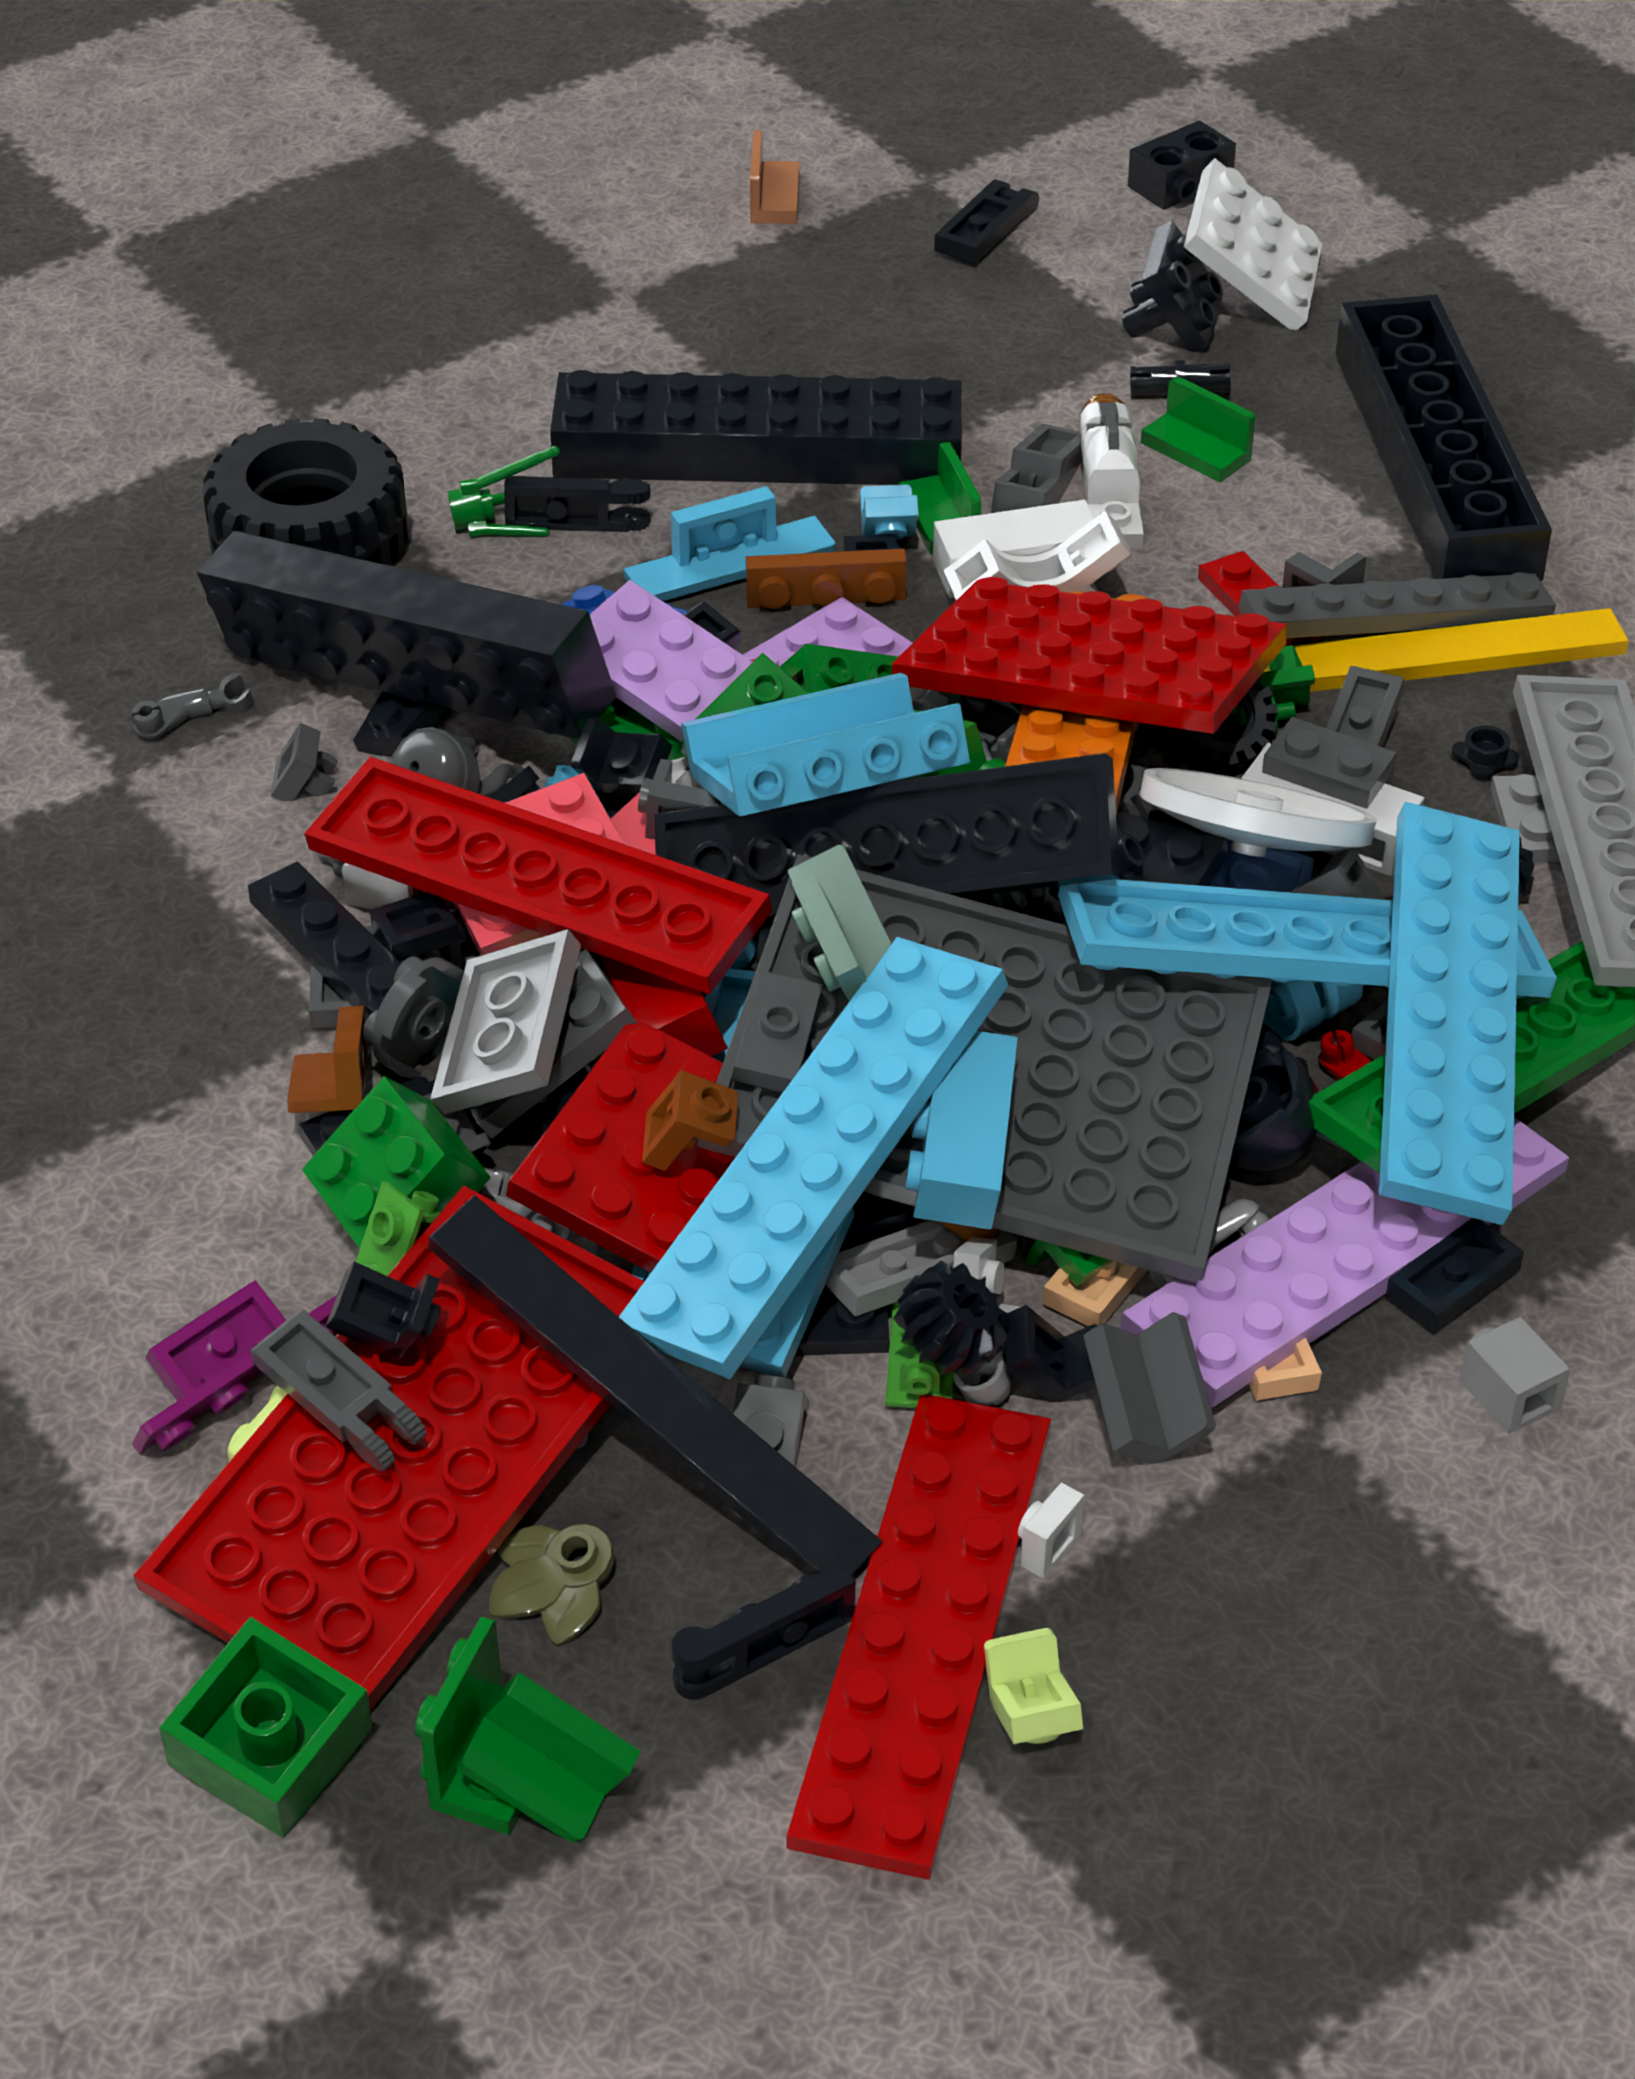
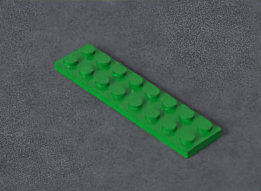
M1583 940L1548 960L1557 977L1550 998L1525 996L1524 998L1516 999L1514 1114L1635 1041V987L1595 985ZM1386 1053L1317 1092L1309 1101L1314 1128L1379 1174Z

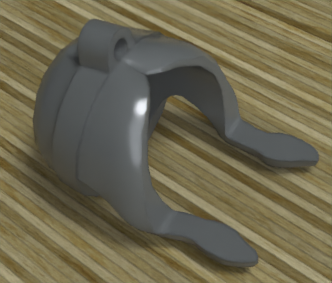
M433 727L417 729L402 739L391 760V764L489 798L507 783L508 778H514L525 769L518 764L509 765L502 763L488 777L480 780L478 760L475 757V754L479 751L476 741L472 737H461Z

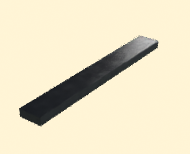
M476 1195L472 1196L429 1236L427 1248L807 1574L819 1573L841 1562L851 1576L854 1577L870 1560L876 1548L883 1542Z

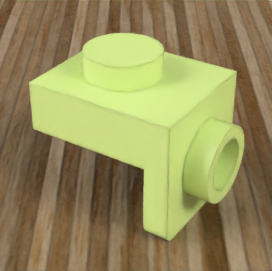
M1050 1628L995 1638L985 1643L984 1651L990 1701L1013 1744L1022 1742L1033 1744L1047 1743L1058 1738L1060 1734L1083 1729L1081 1703L1060 1672L1057 1638Z

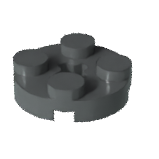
M412 956L401 963L395 973L393 986L386 994L379 1009L368 1017L363 1028V1039L373 1045L374 1056L379 1063L402 1077L414 1078L422 1074L414 1069V1067L433 1053L441 1058L464 974L462 969L438 957L423 961L418 957Z

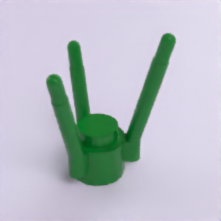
M553 446L478 478L459 481L460 489L447 491L455 531L468 529L470 538L486 535L548 537L550 531L545 527L487 524V520L495 519L493 506L505 504L504 492L491 495L489 488H482L559 455L560 449L557 446Z

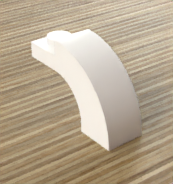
M1104 511L1063 543L1044 553L1031 556L1010 555L996 549L984 539L947 567L944 573L956 600L976 580L986 577L1003 578L1011 585L1030 587L1037 584H1049L1056 586L1060 592L1098 591L1094 584L1097 579L1113 570L1132 553L1117 522Z

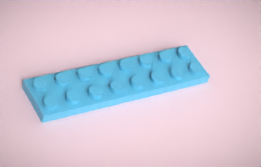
M1405 802L1397 816L1379 1195L1503 1225L1512 1212L1520 830Z
M1118 879L1062 885L1059 889L1058 898L1081 965H1091L1103 970H1113L1122 967L1150 969L1161 974L1193 972L1207 973L1219 978L1249 976L1270 978L1284 983L1294 980L1328 982L1341 987L1362 984L1386 986L1389 988L1393 900ZM1518 910L1516 999H1521L1525 996L1550 998L1557 977L1523 911Z
M896 937L866 978L867 981L855 993L619 1318L658 1351L731 1379L1007 989L1008 983L1003 969Z

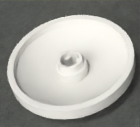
M1147 769L1144 771L1139 794L1142 799L1177 820L1199 830L1232 840L1230 848L1232 851L1256 857H1265L1267 848L1292 851H1334L1369 846L1372 844L1377 822L1373 815L1363 810L1324 797L1262 782L1191 770Z

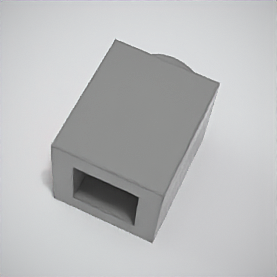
M1518 1317L1497 1328H1485L1467 1342L1460 1382L1508 1434H1511L1562 1408L1570 1368L1521 1317Z

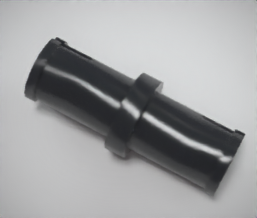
M1175 360L1173 366H1130L1131 398L1168 396L1169 381L1176 376L1214 394L1225 393V395L1231 394L1230 362L1185 365V360Z

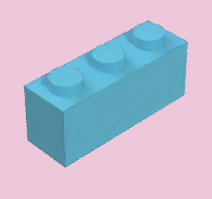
M976 1031L932 1093L929 1101L925 1103L914 1119L911 1137L923 1139L922 1152L910 1151L905 1180V1189L917 1191L913 1217L992 1229L1001 1191L1018 1037Z

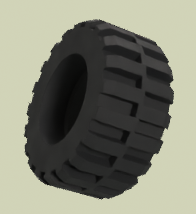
M314 418L313 422H300V419L285 420L283 425L273 427L270 423L260 426L254 434L248 435L244 433L235 438L231 448L224 446L208 467L203 478L204 486L202 492L211 554L234 531L392 566V562H396L405 549V542L408 539V520L402 466L397 461L395 453L376 435L368 430L359 432L358 428L353 424L341 422L337 425L331 424L328 419Z

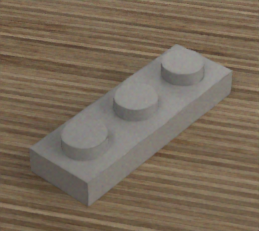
M930 1220L839 1252L825 1285L856 1317L897 1302L903 1294L902 1290L914 1276H920L928 1267H933L939 1261H943L953 1268L954 1252L966 1240L939 1222ZM999 1230L992 1239L997 1240L996 1261L1005 1263L1014 1259L1017 1239L1010 1232Z

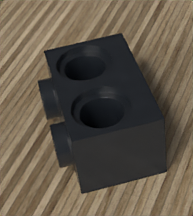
M1196 121L1130 149L1127 186L1162 210L1179 203H1186L1193 199V197H1196L1202 171L1214 158L1225 167L1234 168L1236 143L1202 121Z

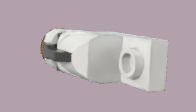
M1109 393L1097 394L1085 403L1079 416L1083 459V497L1094 518L1106 511L1117 522L1128 547H1143L1144 533L1139 508L1140 477L1131 413L1126 404L1117 396Z

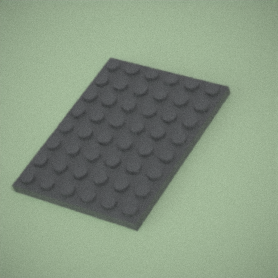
M797 854L794 866L811 857ZM856 870L891 943L894 942L896 937H900L998 967L1004 971L1008 987L977 1030L1018 1037L1001 1191L992 1227L1194 1283L1201 1281L1272 980L1249 976L1219 978L1207 973L1193 972L1161 974L1150 969L1122 967L1113 970H1103L1091 965H1081L1067 925ZM790 877L716 1082L734 1089L738 1093L735 1139L728 1147H723L698 1138L697 1147L733 1157L738 1155L783 1093L782 1091L732 1080L735 1060L761 970L823 984L803 1065L849 1003L841 987L831 992L828 990L813 959L824 953L818 940L807 945L791 911L802 905L791 884L792 880ZM913 1122L863 1192L915 1206L917 1191L905 1189L910 1151L922 1152L923 1139L911 1137Z

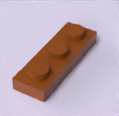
M905 549L745 556L747 608L767 607L775 609L783 606H827L841 597L851 603L905 601L907 562Z

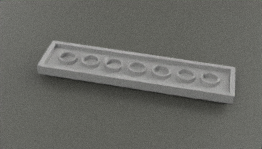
M1517 675L1513 696L1595 985L1635 987V707L1626 680Z

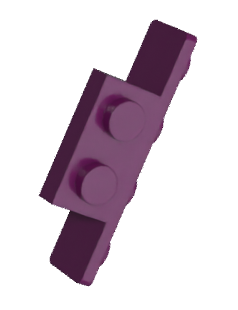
M256 1280L149 1349L145 1357L178 1401L141 1425L132 1442L133 1447L139 1454L156 1443L162 1451L172 1448L195 1429L196 1426L191 1421L193 1418L210 1407L217 1415L227 1411L249 1392L245 1383L262 1373L253 1364L250 1350L287 1320ZM337 1295L308 1313L324 1328ZM327 1329L335 1337L338 1334L332 1330Z

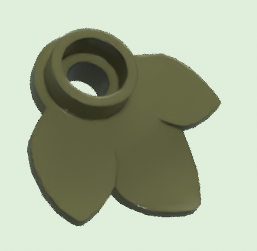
M576 1524L561 1531L543 1525L529 1526L512 1533L497 1549L499 1556L509 1567L500 1573L492 1586L489 1597V1613L491 1616L499 1619H512L541 1613L546 1632L556 1646L571 1642L594 1620L601 1606L599 1587L609 1577L614 1563V1548L603 1530L590 1524ZM588 1549L585 1556L580 1560L568 1561L577 1551Z

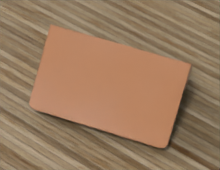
M753 130L750 168V223L797 224L799 162L763 161L762 130Z

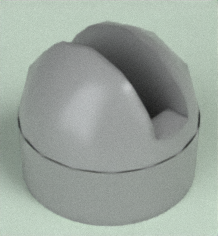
M1000 1354L990 1363L986 1362L978 1371L971 1372L965 1378L954 1372L955 1384L962 1396L970 1403L985 1406L994 1404L997 1406L1004 1402L1012 1386L1010 1372L1006 1368V1364ZM992 1373V1378L986 1382L985 1375Z

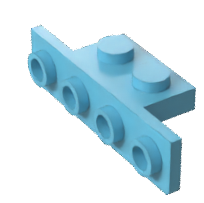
M766 486L671 512L672 555L623 569L624 578L627 582L632 580L661 601H666L746 578L745 556L835 552V541L816 516L776 526V497Z

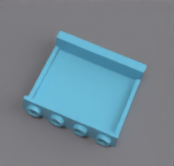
M903 673L681 723L692 779L739 817L970 763L961 705L956 703L916 713L913 711L908 676Z

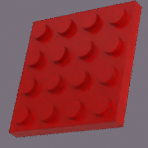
M635 1018L638 1023L628 1024L622 1028L510 1178L506 1196L651 1273L735 1157L697 1147V1138L694 1146L689 1151L682 1150L666 1171L642 1163L646 1112L680 1070L716 1083L723 1063Z

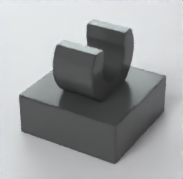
M303 723L298 725L276 759L271 790L272 797L281 801H294L302 787L316 797L328 794L335 783V779L328 775L332 773L338 760L326 752L318 751L321 731Z

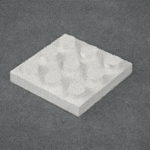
M1214 158L1202 171L1183 247L1288 329L1298 330L1307 322L1323 243L1319 241L1313 230L1305 225H1299L1287 216L1274 199L1262 196L1249 186L1237 170L1225 167Z

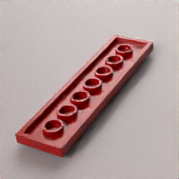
M371 756L304 833L308 848L311 851L547 936L568 929L583 949L707 994L712 993L772 912L770 896L767 893Z
M929 1394L919 1396L877 1535L883 1542L872 1553L786 1835V1849L926 1880L931 1879L987 1670L984 1645L988 1640L995 1639L1021 1543V1538L1018 1536V1528L1032 1502L1050 1434L1051 1418Z

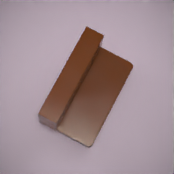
M364 1006L339 1007L333 1053L299 1054L294 1056L287 1097L288 1112L354 1110L364 1099L368 1069L367 1042L363 1039V1028L365 1025Z

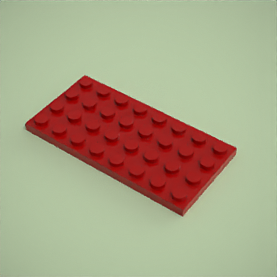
M466 1186L459 1190L387 1275L413 1288L417 1287L426 1274L440 1279L432 1302L440 1305L441 1310L435 1327L426 1342L423 1343L416 1339L404 1355L397 1360L339 1333L336 1335L339 1341L391 1384L393 1394L417 1414L425 1426L427 1435L414 1445L409 1444L388 1426L381 1414L378 1413L366 1425L388 1444L395 1458V1462L384 1472H380L363 1460L348 1440L343 1443L290 1395L286 1394L133 1575L138 1590L227 1643L251 1616L367 1689L370 1711L610 1407L606 1400L427 1248L429 1236L472 1196L476 1195L618 1317L645 1282Z

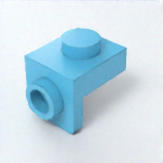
M910 485L864 486L861 488L862 535L896 534L897 540L915 535L918 520L917 495H912Z

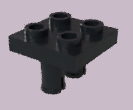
M1172 220L1156 228L1142 278L1131 284L1130 296L1135 306L1123 311L1122 323L1130 337H1138L1169 323L1189 351L1200 352L1209 348L1223 297V288L1216 274L1211 271L1208 272L1203 263L1183 247L1186 234L1183 235Z

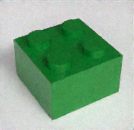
M385 1076L301 1169L359 1248L361 1247L369 1217L382 1182L390 1183L410 1199H412L414 1191H424L433 1194L439 1199L436 1208L442 1212L463 1186L478 1193L491 1178L431 1100Z
M250 1616L159 1726V1731L168 1766L242 1814L284 1838L372 1729L367 1689Z

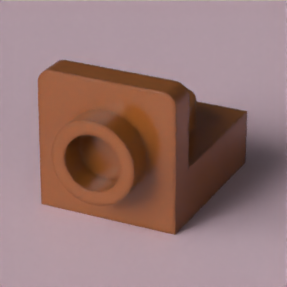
M680 1070L646 1112L642 1163L666 1171L682 1150L689 1151L694 1146L697 1138L728 1147L736 1135L738 1093L729 1087Z

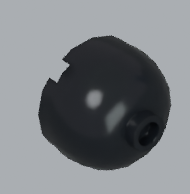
M1268 1048L1256 1050L1229 1166L1253 1174L1274 1172L1301 1160L1314 1142L1318 1130L1314 1128L1309 1101L1313 1098L1314 1094L1319 1092V1089L1305 1067L1290 1051L1282 1049L1283 1055L1274 1056Z

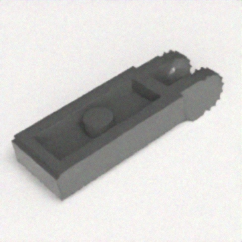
M300 1309L250 1350L255 1366L343 1443L348 1440L356 1453L377 1471L384 1472L395 1462L388 1444L366 1425L378 1413L381 1414L388 1426L409 1444L414 1445L427 1435L425 1426L417 1414L393 1394L391 1384L303 1309Z

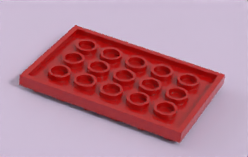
M986 577L976 580L892 663V675L897 673L907 675L909 687L1214 734L1286 645L1287 624L1268 621L1266 616L1254 613L1229 616L1215 614L1212 608L1205 606H1192L1180 609L1163 606L1160 601L1155 599H1138L1131 602L1111 599L1110 595L1099 591L1074 594L1060 592L1056 586L1049 584L1025 587L1008 584V581L1003 578Z

